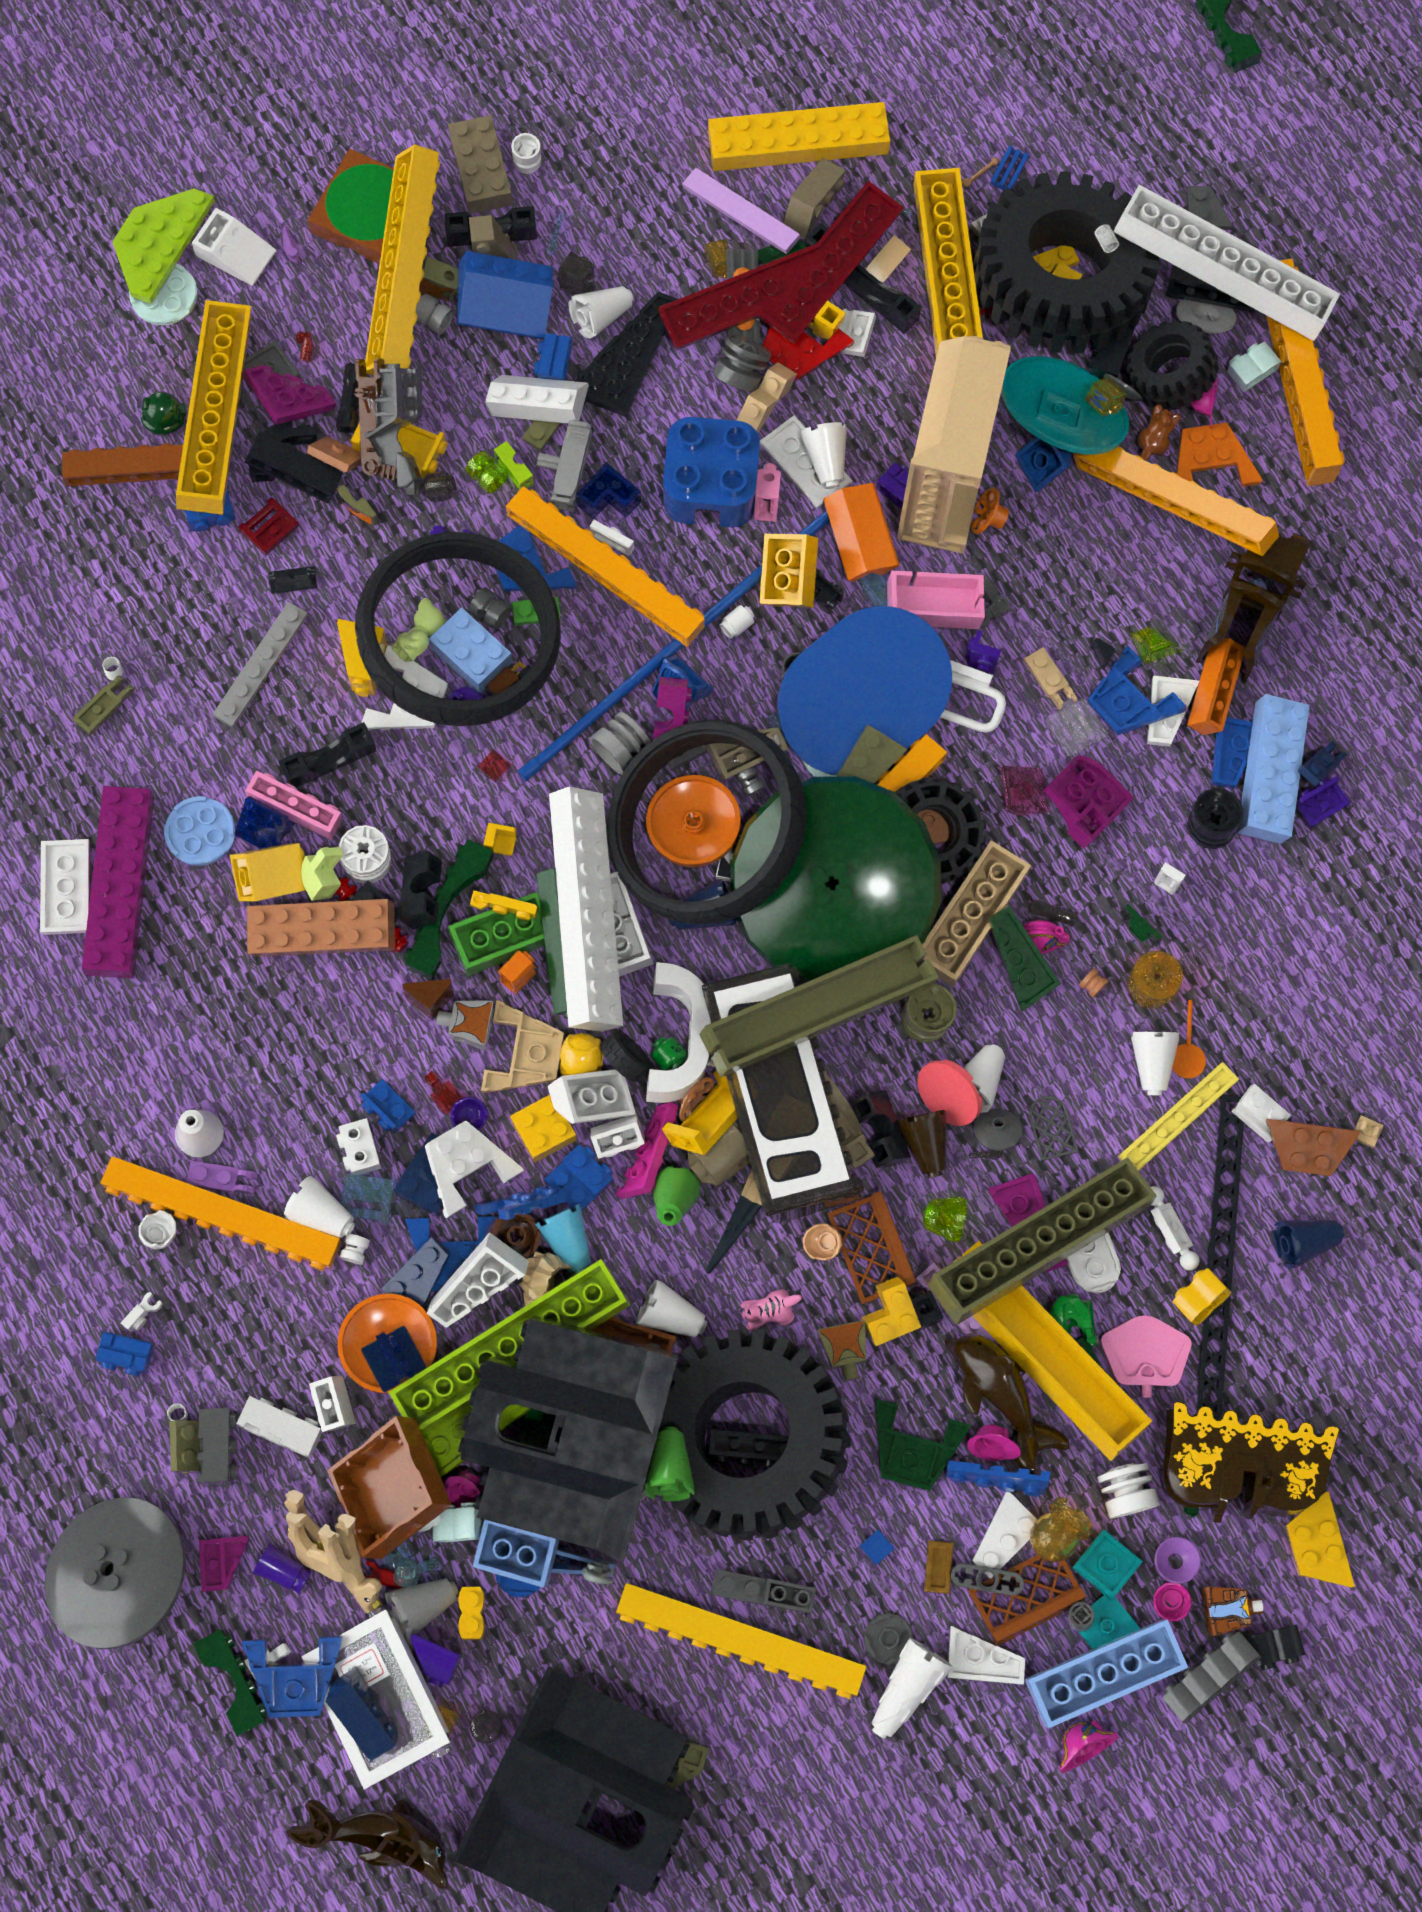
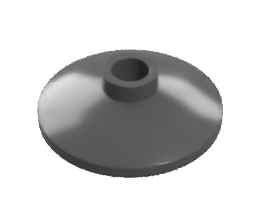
M1108 373L1104 374L1106 382L1113 389L1111 395L1120 401L1124 398L1135 401L1143 399L1138 392Z
M991 1109L977 1117L973 1131L976 1140L985 1148L994 1151H1004L1014 1147L1019 1142L1022 1135V1126L1019 1119L1011 1112L1003 1109Z

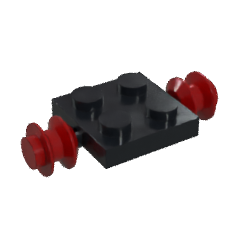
M340 878L341 885L333 894V896H340L339 901L387 899L369 881L356 893L357 886H350L349 878L344 880ZM394 905L396 923L399 920V909ZM400 927L395 928V950H391L392 953L396 951L398 953L402 952L409 944L407 941L409 936H401Z

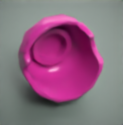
M1168 1582L1157 1589L1153 1597V1604L1159 1617L1167 1619L1168 1622L1179 1621L1185 1618L1191 1610L1192 1600L1185 1586Z

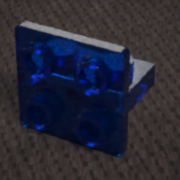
M248 796L245 799L237 823L235 836L260 849L279 846L281 840L292 831L295 822L289 820L287 815Z
M405 1326L389 1334L383 1332L375 1336L377 1338L376 1341L361 1349L384 1393L427 1368Z

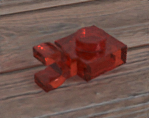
M432 1071L424 1077L428 1085L434 1090L430 1098L445 1115L452 1110L453 1105L459 1099L463 1098L449 1081L442 1085Z

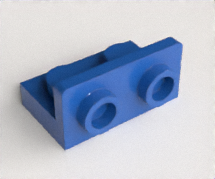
M383 1079L368 1093L360 1095L363 1101L361 1106L370 1115L374 1112L380 1118L377 1122L387 1132L391 1129L394 1133H397L416 1114Z

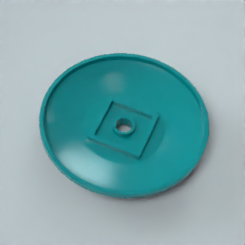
M1032 356L1019 359L1006 369L1001 390L1004 404L1017 422L1037 438L1050 445L1079 454H1103L1117 448L1123 442L1129 430V418L1122 401L1111 395L1113 390L1101 379L1091 375L1089 371L1075 364L1052 357ZM1096 390L1107 399V401L1098 399L1102 410L1091 401L1092 398L1097 403L1094 395L1101 397L1095 392Z

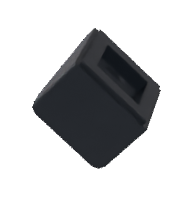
M1096 638L1092 649L1102 670H1104L1113 659L1116 650L1100 638Z

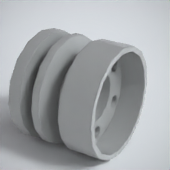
M618 712L615 715V720L610 719L608 721L611 732L605 728H600L590 737V742L598 755L615 772L622 775L632 761V755L636 756L651 741L637 722L624 712Z

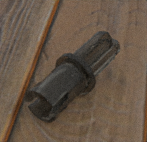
M1033 900L1029 908V912L1048 918L1050 922L1054 920L1071 927L1074 926V920L1076 921L1078 912L1060 908L1058 904L1051 905L1038 900Z

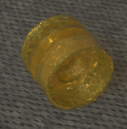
M1150 951L1142 955L1131 970L1127 981L1128 992L1132 999L1142 1007L1148 1009L1162 1008L1171 1002L1181 987L1183 981L1182 967L1178 960L1169 953ZM1155 974L1160 975L1158 981L1153 979Z

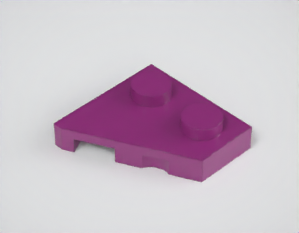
M248 1536L199 1540L202 1592L228 1590L247 1545Z

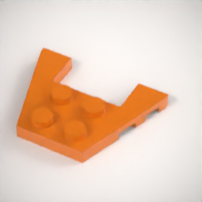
M1227 422L1213 424L1211 428L1210 425L1182 430L1176 472L1181 478L1193 481L1191 472L1236 466L1241 487L1262 483L1260 474Z

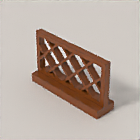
M881 1191L827 1213L832 1226L839 1233V1230L845 1232L841 1251L862 1305L880 1298L877 1289L875 1294L865 1298L862 1291L865 1280L881 1284L884 1282L888 1271L898 1274L899 1278L905 1283L906 1288L918 1285ZM868 1203L871 1204L873 1209L870 1220L857 1216L860 1207ZM853 1209H856L855 1212H854V1214L848 1212V1211H851V1210H853ZM843 1213L852 1216L847 1230L837 1225L835 1216ZM875 1217L877 1219L878 1224L873 1223ZM855 1219L868 1223L863 1236L850 1231ZM871 1225L879 1228L882 1232L878 1243L866 1238ZM848 1234L861 1239L856 1252L846 1249L844 1243ZM883 1240H885L887 1247L881 1245ZM864 1241L877 1246L871 1259L859 1254ZM880 1248L890 1253L891 1258L887 1266L874 1261ZM848 1253L854 1255L852 1261L850 1260ZM857 1257L870 1262L864 1275L854 1270L853 1265ZM892 1262L894 1263L896 1270L890 1268ZM873 1264L885 1269L880 1282L867 1277ZM857 1276L862 1277L861 1283H859Z
M1057 1545L1008 1569V1571H1019L1020 1575L1023 1569L1028 1566L1038 1569L1035 1582L1024 1579V1584L1033 1586L1030 1599L1018 1595L1001 1594L1011 1597L1008 1610L993 1606L997 1593L993 1594L991 1604L989 1605L979 1601L976 1593L981 1590H968L992 1636L995 1646H1000L1070 1610L1072 1605L1077 1602H1085L1086 1595L1082 1587H1079ZM1054 1553L1059 1561L1057 1571L1043 1567L1045 1558ZM1041 1560L1040 1565L1034 1564ZM1061 1566L1065 1573L1060 1572ZM1041 1571L1056 1575L1052 1588L1038 1583ZM998 1574L999 1583L996 1587L997 1589L999 1588L1000 1581L1002 1580L1004 1574ZM1058 1576L1069 1579L1073 1588L1066 1592L1055 1589ZM995 1577L982 1582V1584L987 1587L991 1586L995 1582ZM1036 1587L1050 1592L1048 1601L1040 1603L1033 1600ZM1053 1593L1058 1594V1596L1052 1598ZM1017 1599L1028 1603L1026 1612L1022 1614L1011 1612L1013 1600ZM1031 1604L1036 1606L1030 1609ZM984 1608L989 1609L987 1614H986ZM992 1610L1006 1614L1004 1623L995 1628L989 1620ZM1009 1616L1014 1617L1013 1619L1007 1621Z

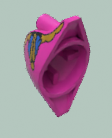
M1032 920L1023 925L1041 954L1049 953L1070 943V935L1064 932L1063 927L1057 926L1050 921Z
M1094 1720L1091 1723L1077 1722L1072 1724L1064 1732L1062 1739L1064 1756L1060 1765L1062 1774L1084 1764L1101 1753L1119 1738L1117 1733L1104 1731L1098 1720Z

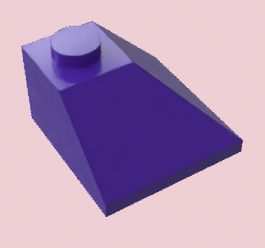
M412 1634L410 1639L424 1674L430 1677L428 1682L441 1688L443 1684L450 1686L462 1657Z

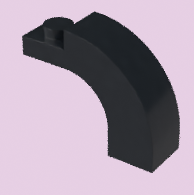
M292 421L274 424L263 432L269 433L275 439L283 443L292 444L293 446L312 444L318 441L315 426L300 425L294 428ZM249 465L252 483L275 481L274 477Z

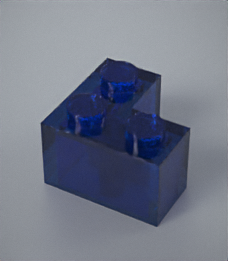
M606 463L576 493V503L593 520L608 504L627 518L641 503V491L611 465Z

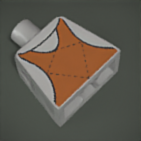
M454 1001L452 1013L438 1011L436 1024L449 1027L448 1034L450 1039L487 1050L495 1007L494 1002Z

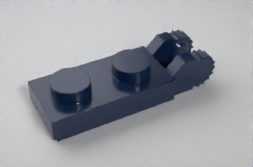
M1333 741L1325 749L1322 748L1298 770L1315 787L1330 775L1348 755L1343 751L1335 758L1331 752L1337 744Z

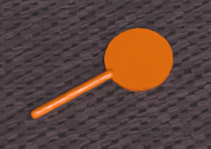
M1188 1000L1186 1044L1177 1046L1172 1067L1178 1076L1187 1079L1199 1076L1206 1065L1203 1051L1196 1045L1191 1044L1192 1000Z

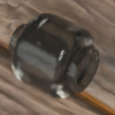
M446 471L428 473L424 478V482L421 483V491L423 496H427L432 503L447 501L453 497V493H456V482L453 475H449Z
M492 1710L477 1712L470 1722L472 1736L476 1741L483 1744L496 1742L503 1733L504 1724L502 1718Z

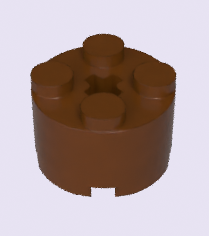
M521 1213L514 1215L515 1218L510 1220L499 1219V1217L493 1220L488 1227L486 1236L489 1233L493 1234L525 1259L537 1250L541 1240V1233L537 1229L532 1216L529 1214L522 1215ZM513 1232L514 1237L517 1238L514 1242H512V1238L509 1236Z

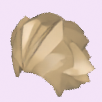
M535 1252L533 1258H526L529 1261L525 1276L521 1278V1283L518 1284L524 1291L525 1306L554 1288L555 1274L562 1269H572V1266L563 1262L559 1256L552 1253L542 1254Z

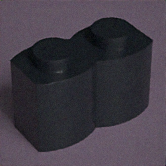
M1297 1624L1246 1636V1640L1262 1657L1253 1665L1254 1667L1260 1666L1261 1671L1275 1668V1662L1284 1660L1285 1664L1299 1662V1656L1305 1655Z

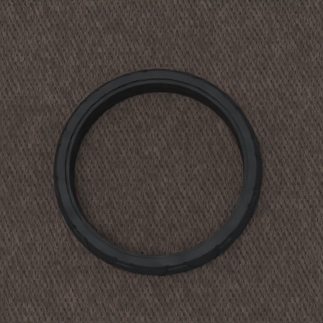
M442 532L423 536L404 544L385 557L375 568L366 582L358 601L355 617L356 641L364 667L370 678L376 683L378 689L398 707L418 718L437 724L475 726L487 724L511 715L527 704L543 687L554 668L559 654V643L561 641L559 612L555 598L552 596L553 593L546 580L528 559L522 557L519 552L504 543L483 535L465 532ZM458 558L487 564L507 575L524 591L538 616L541 631V648L533 666L522 679L510 688L496 695L477 700L444 699L430 695L409 684L386 660L379 646L374 624V615L383 594L403 573L429 561Z
M700 720L675 727L646 745L632 759L617 783L607 819L608 847L614 868L628 891L643 906L669 920L703 925L705 923L725 922L740 917L753 910L754 907H758L772 896L788 877L797 861L807 825V807L803 786L797 771L784 751L769 737L751 727L736 722L730 723V721ZM724 743L739 745L755 751L770 766L781 795L780 829L768 858L747 882L724 896L706 901L686 902L660 895L648 883L640 870L633 846L635 813L646 787L668 762L678 755L699 746Z

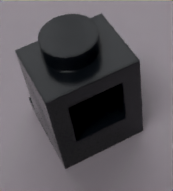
M921 1290L911 1295V1301L921 1325L920 1331L943 1320L944 1317L932 1291L925 1293L924 1290ZM920 1306H926L928 1313L922 1314L919 1310Z

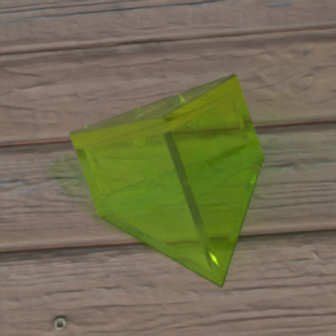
M1153 626L1130 633L1144 665L1185 651L1164 638Z

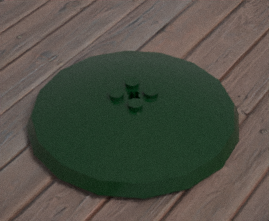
M824 776L812 777L802 781L806 798L807 825L800 854L790 874L772 896L758 907H754L750 912L737 917L747 943L776 972L784 975L790 974L791 978L803 983L916 935L923 945L941 904V860L925 822L895 792L859 777ZM780 791L776 792L745 824L730 861L731 892L742 886L761 868L773 849L781 822L782 805ZM831 876H834V880L838 879L839 884L835 886L836 889H832V886L828 885Z

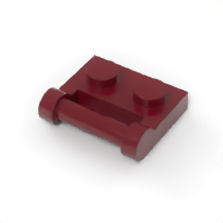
M272 497L266 501L267 504L251 519L237 527L265 556L299 527L298 521ZM271 512H276V514L273 515L258 530H256L255 532L252 531V529L255 528L262 520H264Z

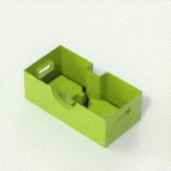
M507 441L495 448V459L499 457L497 462L509 475L515 486L519 488L518 490L523 486L529 488L534 484L533 475L526 465L514 462L513 457L516 452Z

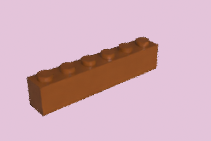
M183 444L139 445L136 448L118 446L114 449L94 448L90 451L73 449L69 452H62V477L66 487L178 479Z

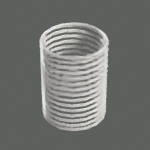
M1102 225L1096 229L1095 236L1105 253H1110L1118 248L1119 242L1109 225Z
M107 657L103 661L102 666L108 679L114 680L117 676H122L123 670L117 658ZM113 665L118 666L117 670L115 671H107L108 668Z
M175 1403L168 1408L167 1414L170 1421H173L171 1413L177 1408L185 1410L184 1417L180 1420L188 1419V1412L182 1404Z

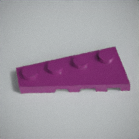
M1034 1173L987 1189L1012 1227L1046 1207ZM1066 1259L1049 1268L1043 1273H1047L1067 1266L1068 1264Z

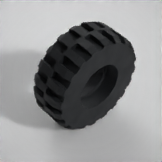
M926 777L899 788L895 793L916 814L924 810H932L940 814L947 822L950 832L947 847L938 853L941 860V884L961 877L964 873L971 870L974 866L973 863L980 858L982 854L981 846L985 845L986 835H983L986 821L981 819L980 813L983 811L980 805H975L973 802L974 796L969 791L965 793L961 790L962 785L957 782L951 784L946 778L939 777L933 779L932 777Z

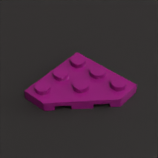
M266 365L245 369L243 372V378L276 425L335 410L336 402L323 386L317 384L315 387L302 383L303 379L287 373L285 376L272 372L273 368Z

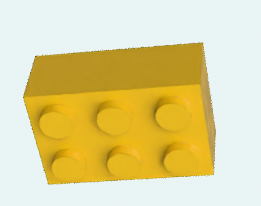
M800 534L764 535L760 604L777 607L813 608L818 550L817 537Z

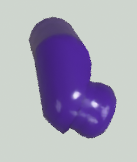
M465 686L454 690L449 698L450 700L465 701L483 699L486 695Z

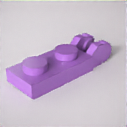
M191 1161L186 1183L211 1190L254 1194V1187L237 1185L238 1177L250 1180L257 1179L258 1173L240 1170L235 1167Z

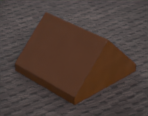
M451 979L402 984L406 1000L431 1020L438 1015V1011H441L454 996Z

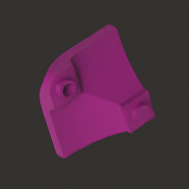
M1078 755L1043 790L1064 817L1069 828L1067 833L1083 849L1134 798L1100 763L1089 757Z

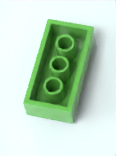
M538 892L517 899L537 906L538 913L536 919L530 918L529 921L517 918L516 914L507 912L506 915L495 913L491 909L448 926L449 936L467 977L508 961L518 950L522 953L524 951L529 953L545 946Z

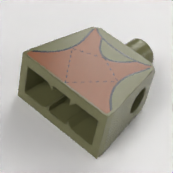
M427 257L423 268V279L419 285L421 296L427 293L438 300L452 302L455 293L458 294V268Z
M864 1320L818 1329L817 1335L831 1370L842 1368L845 1381L859 1379L857 1365L866 1362Z

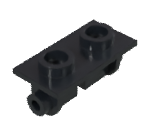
M315 566L272 571L268 574L271 594L317 588Z
M816 568L815 591L818 589L820 592L815 598L826 608L834 609L838 604L837 601L842 602V589L836 583H830L824 574Z

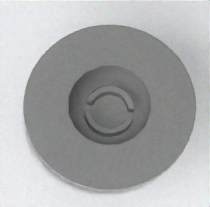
M1185 299L1180 301L1176 308L1177 317L1182 323L1183 321L1191 322L1193 325L1201 327L1206 333L1229 331L1235 326L1237 319L1235 312L1231 308Z

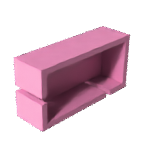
M891 571L887 581V606L901 608L916 614L931 627L980 629L985 618L983 575L917 572L912 586H909L913 576L912 571Z

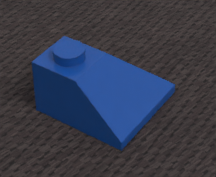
M1035 437L1019 450L1015 456L1036 493L1070 467L1072 452L1057 448Z

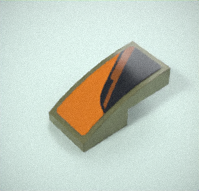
M344 484L336 489L338 498L349 511L371 525L375 526L378 524L376 513L364 497L356 502Z

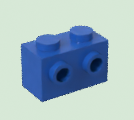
M228 490L226 491L223 515L185 510L191 531L202 532L207 530L209 526L217 524L220 526L228 525L232 520L236 519Z

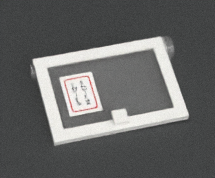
M382 1607L369 1612L370 1619L339 1635L343 1636L328 1692L333 1681L357 1666L389 1721H392L398 1730L396 1746L370 1762L328 1704L324 1702L325 1708L364 1789L427 1755H430L432 1761L455 1750L448 1734V1727L396 1619L392 1617L389 1609L383 1611ZM319 1647L302 1656L305 1664H319Z

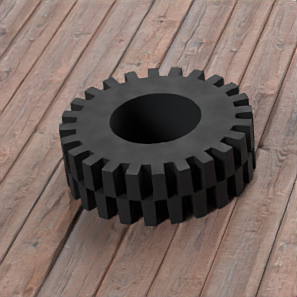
M1062 171L1059 173L1057 183L1052 185L1047 172L1037 174L1034 188L1024 178L1017 182L1014 193L1007 188L1000 194L998 204L992 202L986 219L982 223L973 270L975 272L976 291L981 290L979 299L983 309L993 306L992 321L998 326L1010 318L1007 334L1017 339L1026 329L1030 331L1028 345L1038 348L1042 337L1051 338L1050 351L1061 353L1065 340H1071L1073 352L1083 353L1089 338L1096 350L1106 347L1109 336L1117 342L1125 337L1128 327L1134 329L1137 326L1141 314H1144L1147 309L1161 262L1159 261V256L1116 233L1114 235L1119 242L1118 248L1110 253L1103 251L1095 236L1096 229L1107 224L1114 231L1132 198L1129 193L1125 192L1117 200L1113 199L1115 189L1113 183L1105 181L1101 189L1097 191L1091 188L1094 176L1083 174L1080 185H1072L1071 172ZM1052 245L1073 247L1090 256L1097 263L1101 272L1085 279L1058 277L1043 269L1035 261L1031 253Z
M740 1329L729 1330L728 1338L721 1340L714 1334L703 1338L704 1347L696 1350L690 1345L681 1352L685 1360L675 1369L659 1428L660 1432L666 1427H675L683 1433L695 1486V1494L690 1493L689 1499L671 1502L677 1510L697 1525L710 1529L715 1534L723 1537L734 1535L741 1540H753V1536L762 1535L768 1539L779 1536L778 1530L785 1527L793 1531L802 1526L800 1519L808 1513L816 1516L823 1509L820 1502L826 1494L833 1497L838 1489L835 1480L839 1472L845 1473L848 1462L844 1454L846 1448L851 1446V1436L847 1431L846 1423L849 1422V1416L842 1404V1396L822 1366L805 1349L795 1347L785 1337L771 1338L765 1331L754 1330L753 1335H745ZM762 1393L772 1396L784 1405L789 1418V1439L782 1456L771 1468L753 1477L734 1478L717 1472L710 1463L705 1446L707 1427L715 1411L724 1402L740 1394Z

